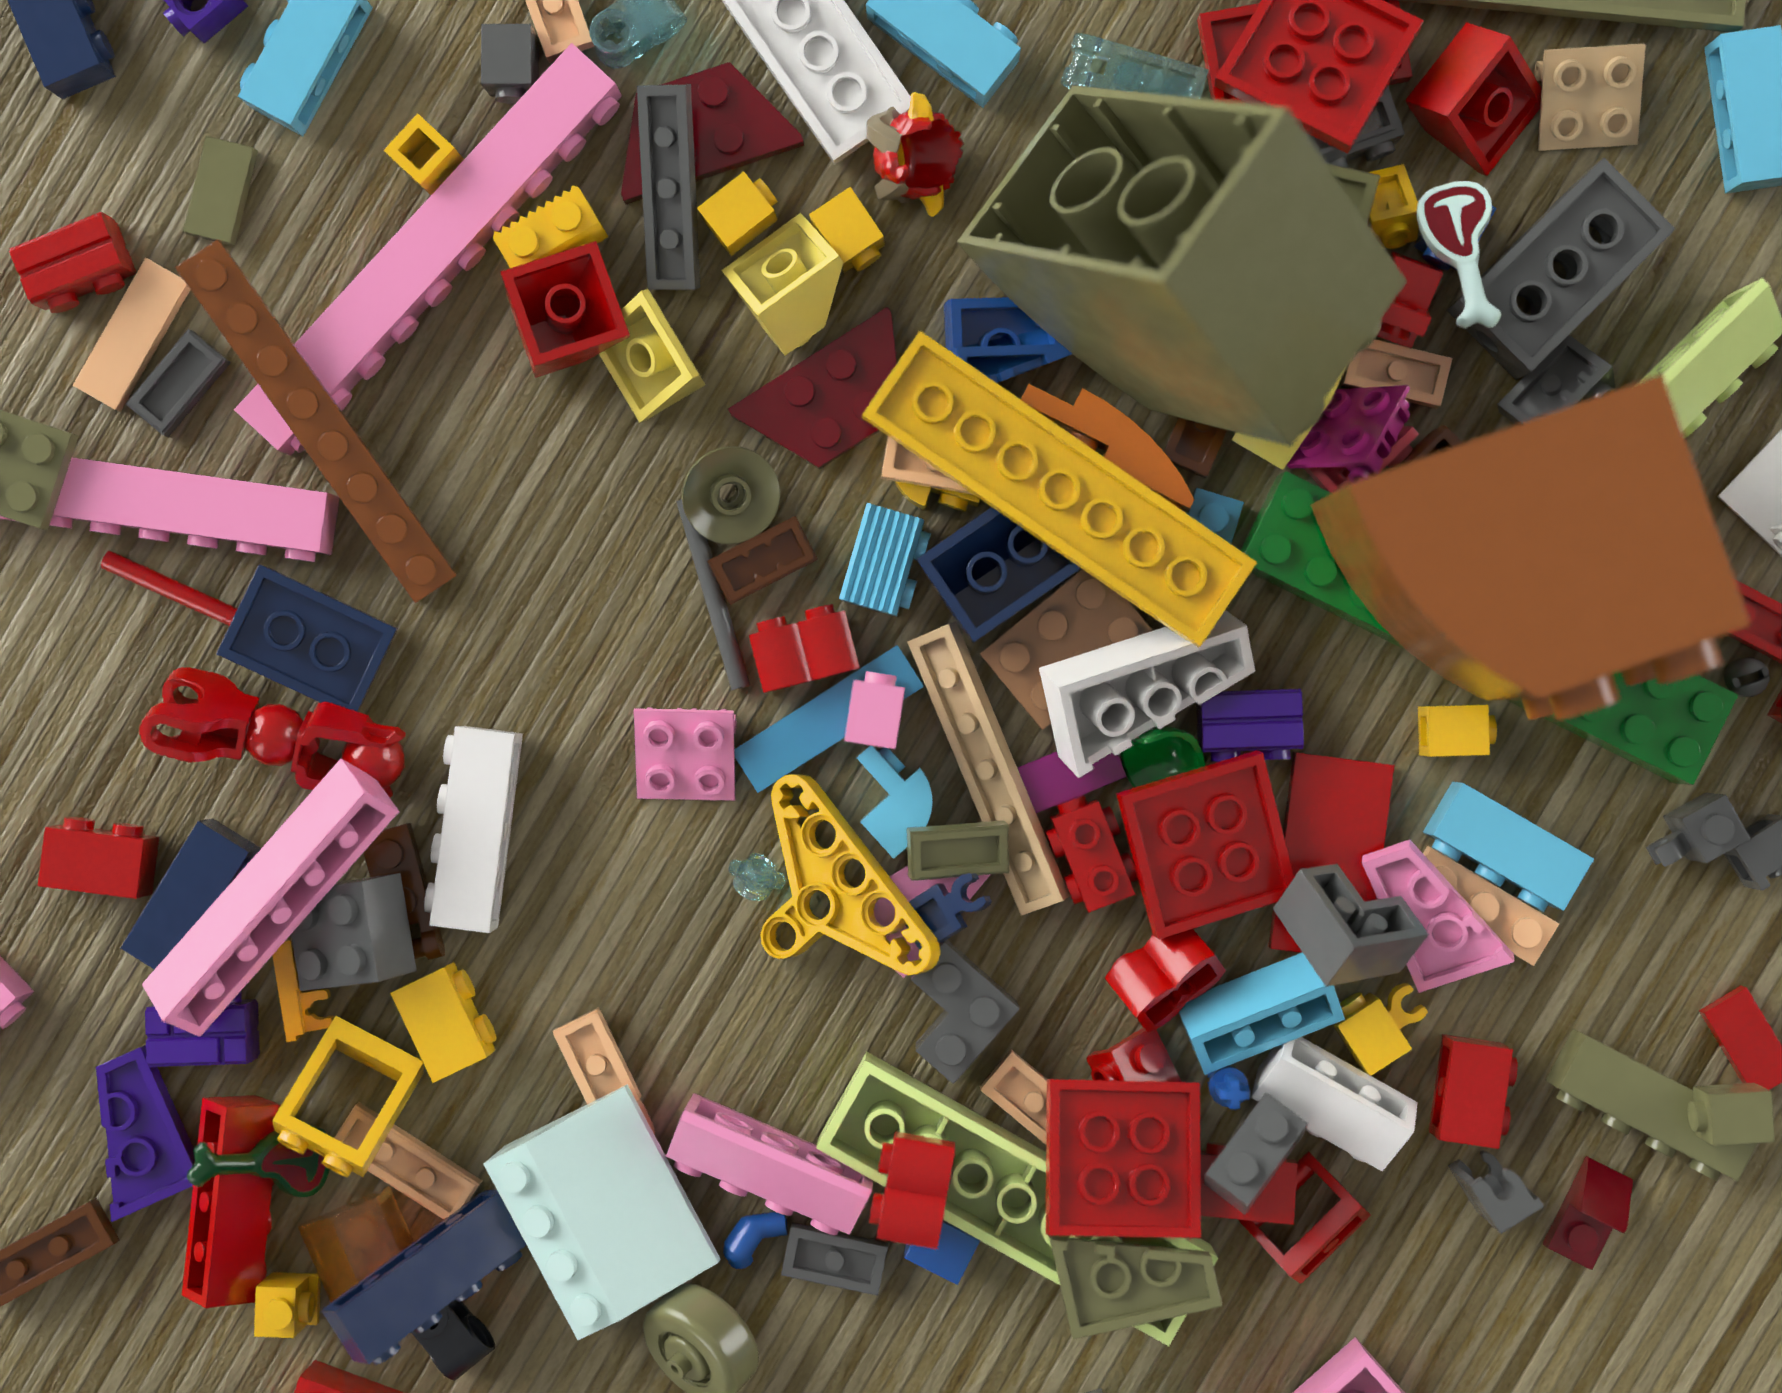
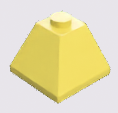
M799 213L721 271L768 336L786 356L795 348L806 344L814 334L825 327L843 261L802 213Z

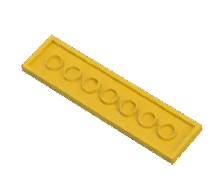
M921 331L914 338L862 414V418L1197 647H1201L1257 564L1255 560Z

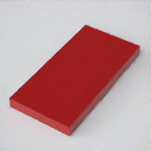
M1293 752L1283 834L1294 877L1300 869L1338 864L1364 902L1377 900V896L1363 867L1362 857L1384 848L1395 765ZM1273 910L1268 947L1270 949L1302 953Z

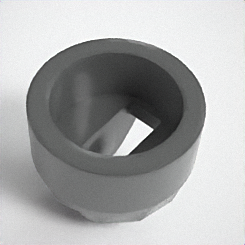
M1738 658L1727 666L1724 681L1727 688L1738 694V696L1753 697L1766 689L1770 681L1769 670L1764 663L1756 658ZM1758 671L1759 679L1740 685L1738 677Z

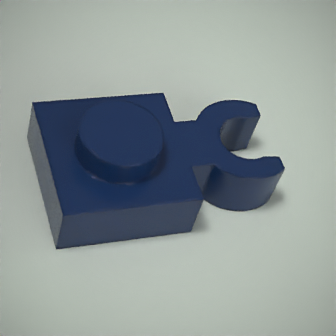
M977 873L964 874L958 877L953 883L950 893L944 884H936L909 901L935 935L939 944L968 927L961 916L963 912H979L991 904L990 896H982L974 902L967 897L968 886L979 879ZM915 942L920 951L923 948L921 943Z

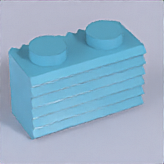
M867 503L839 599L897 617L899 607L909 609L917 584L916 580L908 578L913 560H917V558L926 553L931 533L922 531L924 519Z

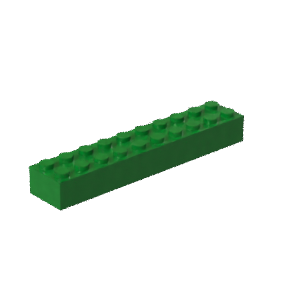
M1288 471L1278 475L1240 551L1257 562L1251 573L1405 649L1378 623L1352 590L1330 553L1311 504L1331 493ZM1621 671L1612 673L1620 700L1599 709L1565 719L1556 720L1555 714L1542 717L1673 783L1694 785L1738 694L1697 674L1663 684H1658L1655 678L1626 686ZM1521 699L1508 700L1524 708Z

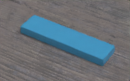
M898 645L734 749L736 760L757 793L845 738L854 680L865 681L866 672L897 676L895 686L905 687L903 700L924 687Z

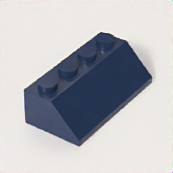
M993 507L917 558V561L972 643L1081 569Z

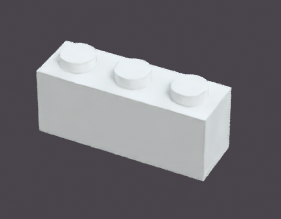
M1303 1037L1274 1047L1257 1070L1251 1098L1259 1102L1263 1095L1268 1093L1308 1123L1306 1130L1310 1134L1324 1138L1347 1151L1356 1160L1366 1162L1380 1171L1386 1168L1414 1133L1418 1102Z

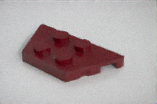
M730 62L661 84H691L696 181L804 146L801 133ZM637 93L635 95L621 196L625 205L643 199Z
M888 307L884 308L728 408L731 416L763 434L781 447L798 455L801 459L818 469L823 468L878 433L880 430L864 420L862 414L897 365L891 311Z

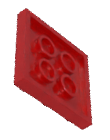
M1261 0L1217 74L1214 86L1248 104L1288 108L1305 133L1349 154L1421 30L1424 20L1383 0Z
M1258 750L1116 793L1152 934L1158 940L1276 903L1294 879L1264 753Z
M1048 1079L1046 1235L1201 1238L1200 1083Z

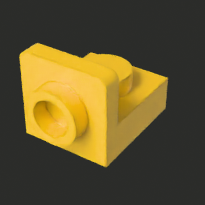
M1404 164L1368 172L1381 175L1368 225L1382 246L1388 249H1395L1417 240L1419 230L1416 216L1418 201Z

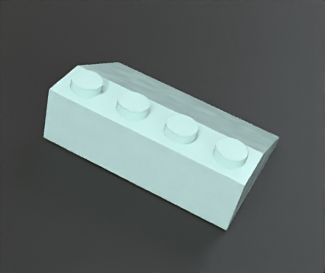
M628 1084L505 1145L483 1163L577 1340L622 1320L719 1263L721 1260Z

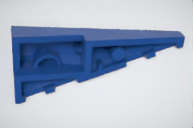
M1009 297L950 299L944 303L946 349L996 383L1072 355L1069 350L1043 330Z

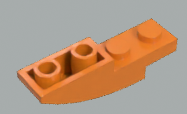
M1028 384L1021 398L1023 402L1093 450H1096L1097 447L1104 450L1103 457L1183 512L1191 508L1195 499L1181 474L1155 441L1128 416L1084 388L1079 393L1074 405H1071Z

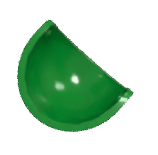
M1156 726L1133 739L1131 741L1133 746L1120 753L1123 769L1133 788L1205 766L1199 742L1186 730H1179L1170 726H1164L1161 729H1158Z

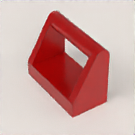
M1309 1151L1297 1162L1296 1191L1316 1173L1341 1200L1286 1254L1260 1228L1265 1222L1238 1220L1283 1270L1300 1284L1371 1216Z

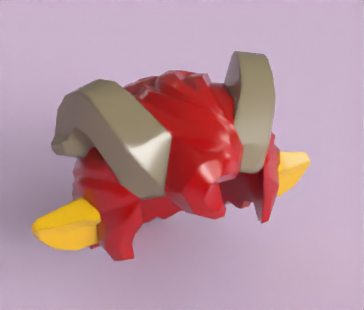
M912 93L909 111L900 114L894 107H890L887 111L870 117L867 121V139L875 146L873 153L875 171L882 178L875 185L878 200H898L901 203H908L910 198L912 200L920 199L928 215L933 217L944 207V190L949 189L950 184L954 183L956 165L959 162V158L963 155L964 150L961 147L965 143L960 138L962 133L955 131L954 126L949 124L948 119L945 118L943 113L932 112V107L924 94Z

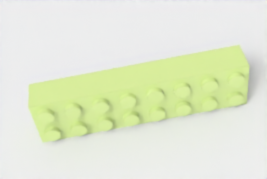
M866 1051L818 1137L816 1149L885 1187L887 1174L878 1173L879 1160L883 1142L893 1144L895 1131L955 1142V1154L943 1220L1060 1285L1049 1235H1046V1152ZM1062 1236L1208 1251L1212 1257L1213 1266L1218 1260L1211 1244L1200 1238ZM1186 1315L1133 1327L1170 1346Z

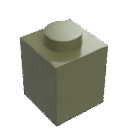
M1756 1083L1693 1086L1694 1101H1690L1688 1104V1119L1691 1129L1696 1132V1137L1712 1146L1775 1142L1771 1090Z

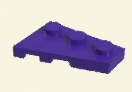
M146 1045L96 1067L101 1125L106 1128L109 1156L105 1159L107 1178L111 1177L113 1203L110 1204L111 1222L193 1186L187 1179V1172L195 1164L194 1148L158 1067H148Z

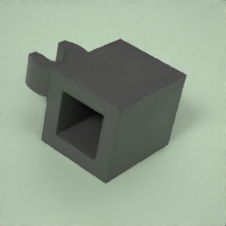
M1706 792L1664 815L1663 818L1672 833L1646 846V849L1655 865L1662 863L1666 867L1684 856L1688 860L1708 863L1751 838L1727 795Z

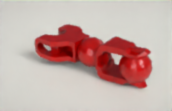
M191 667L177 668L168 676L162 688L163 703L153 706L147 712L139 727L142 743L148 750L181 761L202 762L219 757L241 761L247 750L254 760L267 766H283L292 762L291 772H295L296 783L308 790H314L339 761L317 752L320 746L319 738L346 742L342 750V759L376 779L389 798L393 795L390 785L401 776L405 767L404 750L399 741L404 739L406 733L399 727L374 723L369 715L326 701L318 703L313 712L308 711L304 720L296 710L283 704H267L258 708L260 697L243 693L231 680L221 674ZM188 686L197 693L198 699L185 697L178 687ZM166 724L182 731L178 735L167 736L162 734L156 725Z

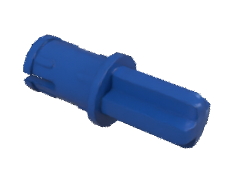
M1229 1065L1207 1075L1210 1078V1081L1207 1082L1210 1095L1219 1105L1229 1107L1232 1110L1240 1109V1103L1250 1099L1248 1080L1243 1072Z

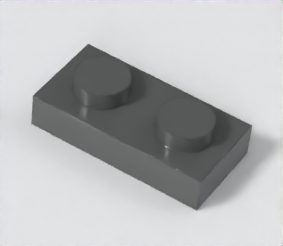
M792 1222L781 1275L878 1296L888 1242L838 1232V1235H830L815 1227Z

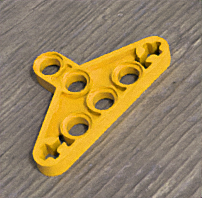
M804 774L785 775L778 779L773 786L771 800L792 897L770 916L762 926L760 935L765 951L770 956L778 959L797 957L825 934L906 975L921 974L933 969L940 956V945L935 935L819 784L812 777ZM791 788L803 789L804 792L801 793L799 799L804 807L790 804L789 801L794 796L790 790ZM819 808V812L814 813L811 816L806 811V809L816 810ZM801 818H806V820L801 826L798 820ZM824 820L833 825L836 833L834 843L827 849L822 848L815 838L816 827ZM852 859L859 860L865 868V879L858 887L851 886L845 879V866ZM818 890L824 892L830 900V911L823 919L817 918L810 909L811 897ZM881 898L888 899L895 907V918L887 927L878 923L874 916L875 904ZM783 922L789 923L796 933L795 944L789 950L783 949L776 940L777 928ZM908 924L909 928L901 931L904 938H893L891 943L888 941L887 935L897 933ZM906 940L909 943H921L923 948L920 949L918 955L922 961L919 959L908 960L906 955L910 953L911 948Z

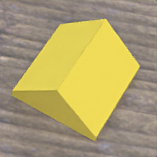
M649 289L638 293L621 309L630 337L599 353L639 423L648 420L706 385Z

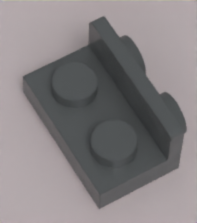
M1568 335L1497 404L1499 413L1515 425H1519L1615 391L1613 366Z

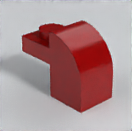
M1392 251L1390 257L1407 282L1382 316L1381 328L1377 336L1412 349L1417 335L1424 337L1432 319L1427 311L1443 272L1438 267Z

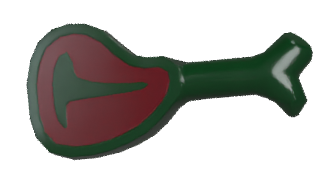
M308 1124V1125H310V1126H312V1127H314V1128L320 1130L321 1132L327 1134L324 1129H322V1128H320V1127H318V1126L312 1125V1124ZM273 1131L260 1140L249 1153L218 1155L211 1151L208 1144L204 1142L198 1143L194 1149L195 1164L187 1172V1179L194 1186L202 1187L212 1177L218 1175L251 1174L261 1178H271L280 1190L291 1196L309 1197L322 1189L330 1169L322 1164L325 1157L308 1148L304 1154L297 1153L281 1144L277 1140L280 1134Z

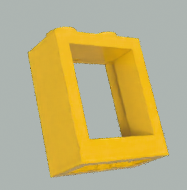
M335 1016L272 1120L275 1132L280 1134L277 1140L297 1153L304 1154L308 1148L325 1157L322 1164L341 1176L349 1177L351 1172H354L364 1177L424 1074L423 1061ZM335 1049L397 1081L396 1086L358 1150L295 1118V1115Z

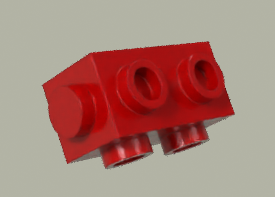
M1080 795L1058 804L1059 813L1050 817L1054 828L1045 832L1055 858L1065 856L1072 873L1063 877L1073 904L1083 902L1085 909L1090 913L1135 895L1131 883L1138 880L1137 872L1129 853L1119 854L1113 836L1121 834L1111 807L1108 806L1102 809L1098 800L1094 799L1087 802L1085 795Z

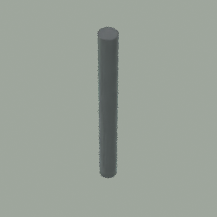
M682 499L676 501L731 691L749 686L750 682L724 593L707 563L708 560L713 558L708 539L693 528L684 513Z

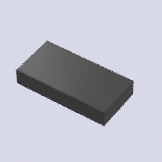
M188 329L126 405L163 436L169 437L231 362L198 334Z

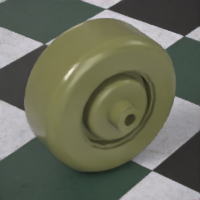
M689 1283L681 1284L666 1293L645 1315L643 1333L652 1357L667 1377L686 1393H737L755 1374L759 1363V1353L749 1327L729 1303L707 1288Z

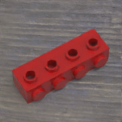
M257 1095L202 1098L198 1143L204 1142L208 1144L211 1151L218 1155L249 1153L260 1140L275 1131L272 1120L281 1105ZM251 1174L218 1175L212 1177L202 1187L193 1185L182 1285L183 1297L204 1308L255 1303L256 1286L266 1278L267 1274L265 1250L267 1235L272 1227L270 1203L272 1186L275 1184L271 1178H261Z

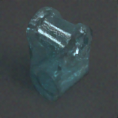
M618 0L605 10L599 12L592 19L590 38L595 46L598 59L605 66L613 69L624 68L656 45L664 43L676 35L686 24L687 17L675 0ZM614 34L615 37L618 39L622 38L623 40L615 44L611 39L607 40L606 38Z

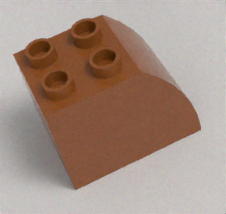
M1662 374L1350 483L1311 504L1330 553L1352 590L1379 624L1409 653L1441 677L1484 700L1521 699L1528 720L1555 714L1556 720L1565 719L1599 709L1620 700L1612 673L1621 671L1625 685L1629 686L1655 678L1658 684L1668 683L1715 668L1723 664L1715 637L1751 625Z

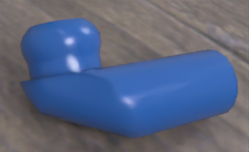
M769 1212L747 1215L739 1219L724 1242L723 1254L728 1260V1264L735 1269L747 1268L753 1262L752 1254L762 1239L788 1235L786 1215Z

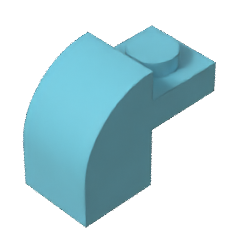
M870 745L857 759L889 795L863 817L860 822L894 859L907 848V828L924 827L928 824L932 812L931 787L920 767L905 780L899 774L905 768V765L889 748L883 747L878 751L875 746Z

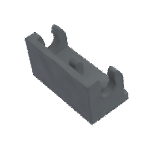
M1482 1150L1480 1152L1482 1160L1489 1167V1172L1483 1179L1481 1177L1475 1179L1472 1176V1171L1460 1159L1448 1165L1476 1212L1500 1234L1544 1207L1540 1199L1526 1188L1516 1173L1508 1168H1502L1498 1160L1487 1151Z

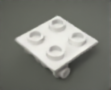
M1782 428L1717 496L1781 557Z

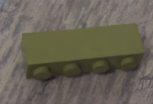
M1575 1029L1571 1030L1546 1079L1548 1083L1560 1089L1556 1096L1557 1099L1584 1112L1588 1104L1603 1111L1604 1114L1600 1121L1626 1135L1634 1127L1648 1135L1644 1144L1670 1158H1673L1676 1150L1692 1158L1688 1167L1715 1181L1718 1180L1721 1173L1739 1181L1758 1144L1712 1146L1696 1137V1132L1691 1129L1688 1119V1104L1690 1101H1694L1693 1090Z

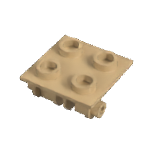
M1646 44L1544 50L1543 61H1536L1535 78L1537 81H1542L1538 150L1638 145Z

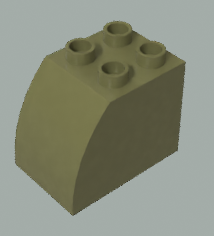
M1072 86L957 241L979 268L1043 330L1099 375L1146 408L1292 446L1300 434L1306 432L1318 421L1324 410V399L1354 356L1369 346L1376 338L1381 328L1382 316L1407 282L1288 108Z

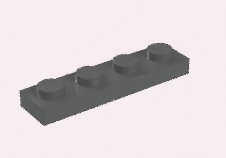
M691 84L637 86L647 289L700 288Z

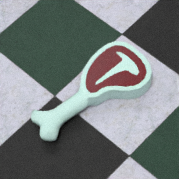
M1457 181L1434 187L1422 196L1417 204V222L1423 239L1435 256L1458 271L1465 306L1463 312L1456 320L1457 326L1466 329L1479 323L1487 328H1492L1498 323L1501 312L1487 301L1478 267L1480 254L1478 238L1490 221L1492 213L1491 197L1487 189L1479 183Z

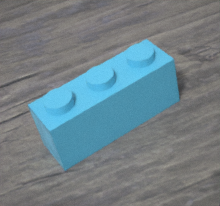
M287 0L288 4L280 19L274 20L266 30L263 40L265 47L257 62L251 63L244 71L240 81L241 91L238 97L251 109L304 136L373 9L367 0Z
M868 0L866 3V14L869 21L982 108L1019 62L1021 48L1016 45L1018 39L1014 33L1001 23L995 22L992 26L977 14L979 9L971 0Z
M1781 25L1720 34L1704 47L1725 194L1782 186Z
M1452 781L1423 833L1435 839L1431 848L1456 862L1459 861L1462 855L1478 864L1474 873L1499 887L1503 885L1505 880L1521 889L1517 898L1542 912H1545L1548 905L1564 911L1594 860L1589 855L1465 783Z
M1303 952L1211 988L1201 996L1188 1001L1179 1012L1189 1041L1205 1075L1345 1020L1334 985L1327 987L1324 985Z

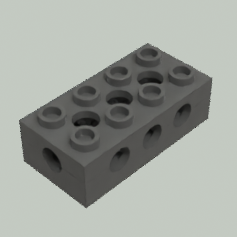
M1603 158L1587 170L1481 275L1485 297L1491 305L1500 310L1501 317L1495 327L1487 328L1476 323L1466 328V330L1517 380L1532 372L1675 228ZM1589 226L1595 228L1600 233L1601 244L1591 238ZM1553 261L1560 263L1564 267L1566 280L1555 274L1552 265ZM1464 294L1447 309L1456 320L1464 310ZM1517 296H1522L1529 302L1531 306L1530 315L1520 311L1516 302Z

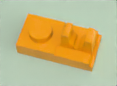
M289 937L272 955L286 1042L297 1041L305 1032L326 1029L334 1019V1016L318 1017L315 1013L308 1012V1008L313 1006L315 1001L328 999L331 996L330 990L322 988L300 991L292 938Z

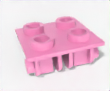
M634 708L637 799L735 801L734 734H736L737 718L734 711L727 709L697 710V708H692L691 710L682 708Z

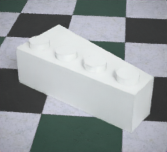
M1225 610L1201 647H1197L1195 644L1185 640L1168 627H1163L1040 667L1039 671L1058 757L1080 778L1094 769L1092 764L1110 753L1116 756L1133 746L1131 741L1156 726L1158 729H1161L1176 720L1174 716L1176 713L1195 702L1199 705L1254 673L1255 667L1247 625Z

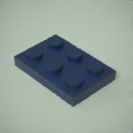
M259 564L216 654L320 703L326 701L359 712L398 628L265 565Z

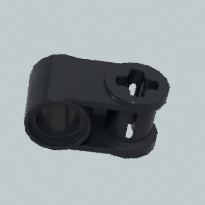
M456 1299L440 1310L443 1316L433 1326L420 1333H416L415 1330L411 1332L428 1352L440 1372L453 1381L461 1377L495 1349L494 1339L487 1327L470 1312L462 1301L457 1302Z

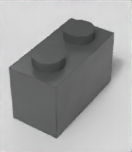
M1265 1093L1205 1174L1204 1185L1246 1215L1303 1137L1308 1123L1268 1093Z

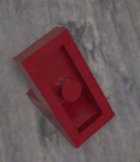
M1586 1156L1542 1244L1548 1249L1593 1270L1612 1230L1615 1229L1623 1234L1627 1230L1633 1179Z

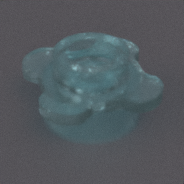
M751 853L749 858L743 861L732 860L728 867L729 873L734 876L733 886L735 890L749 900H765L769 897L772 888L782 889L786 883L785 876L782 873L776 872L774 864L767 857L759 853Z

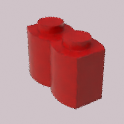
M828 604L804 611L806 620L787 625L785 616L756 623L758 632L750 634L749 639L763 693L860 669L845 610L835 612L834 605Z
M1193 929L1159 940L1152 934L1144 947L1120 956L1105 976V980L1147 1033L1169 1022L1181 1011L1188 1001L1201 996L1213 987L1226 970L1200 936Z
M897 1131L894 1133L893 1144L883 1142L878 1173L887 1174L884 1194L874 1193L869 1217L870 1224L878 1225L877 1239L938 1249L955 1154V1142Z

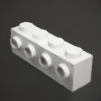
M455 726L454 735H448L446 738L443 761L444 764L450 765L448 785H441L437 799L438 814H444L441 834L436 833L434 835L431 846V862L437 863L435 883L430 882L428 884L424 901L425 912L431 913L430 926L490 933L498 929L523 733Z

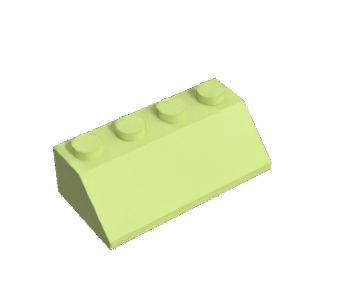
M1761 278L1727 295L1639 381L1641 382L1662 374L1684 438L1692 434L1704 423L1707 417L1702 412L1714 400L1722 403L1738 390L1743 384L1738 377L1750 365L1755 369L1758 368L1778 350V346L1774 341L1782 335V316L1770 285Z

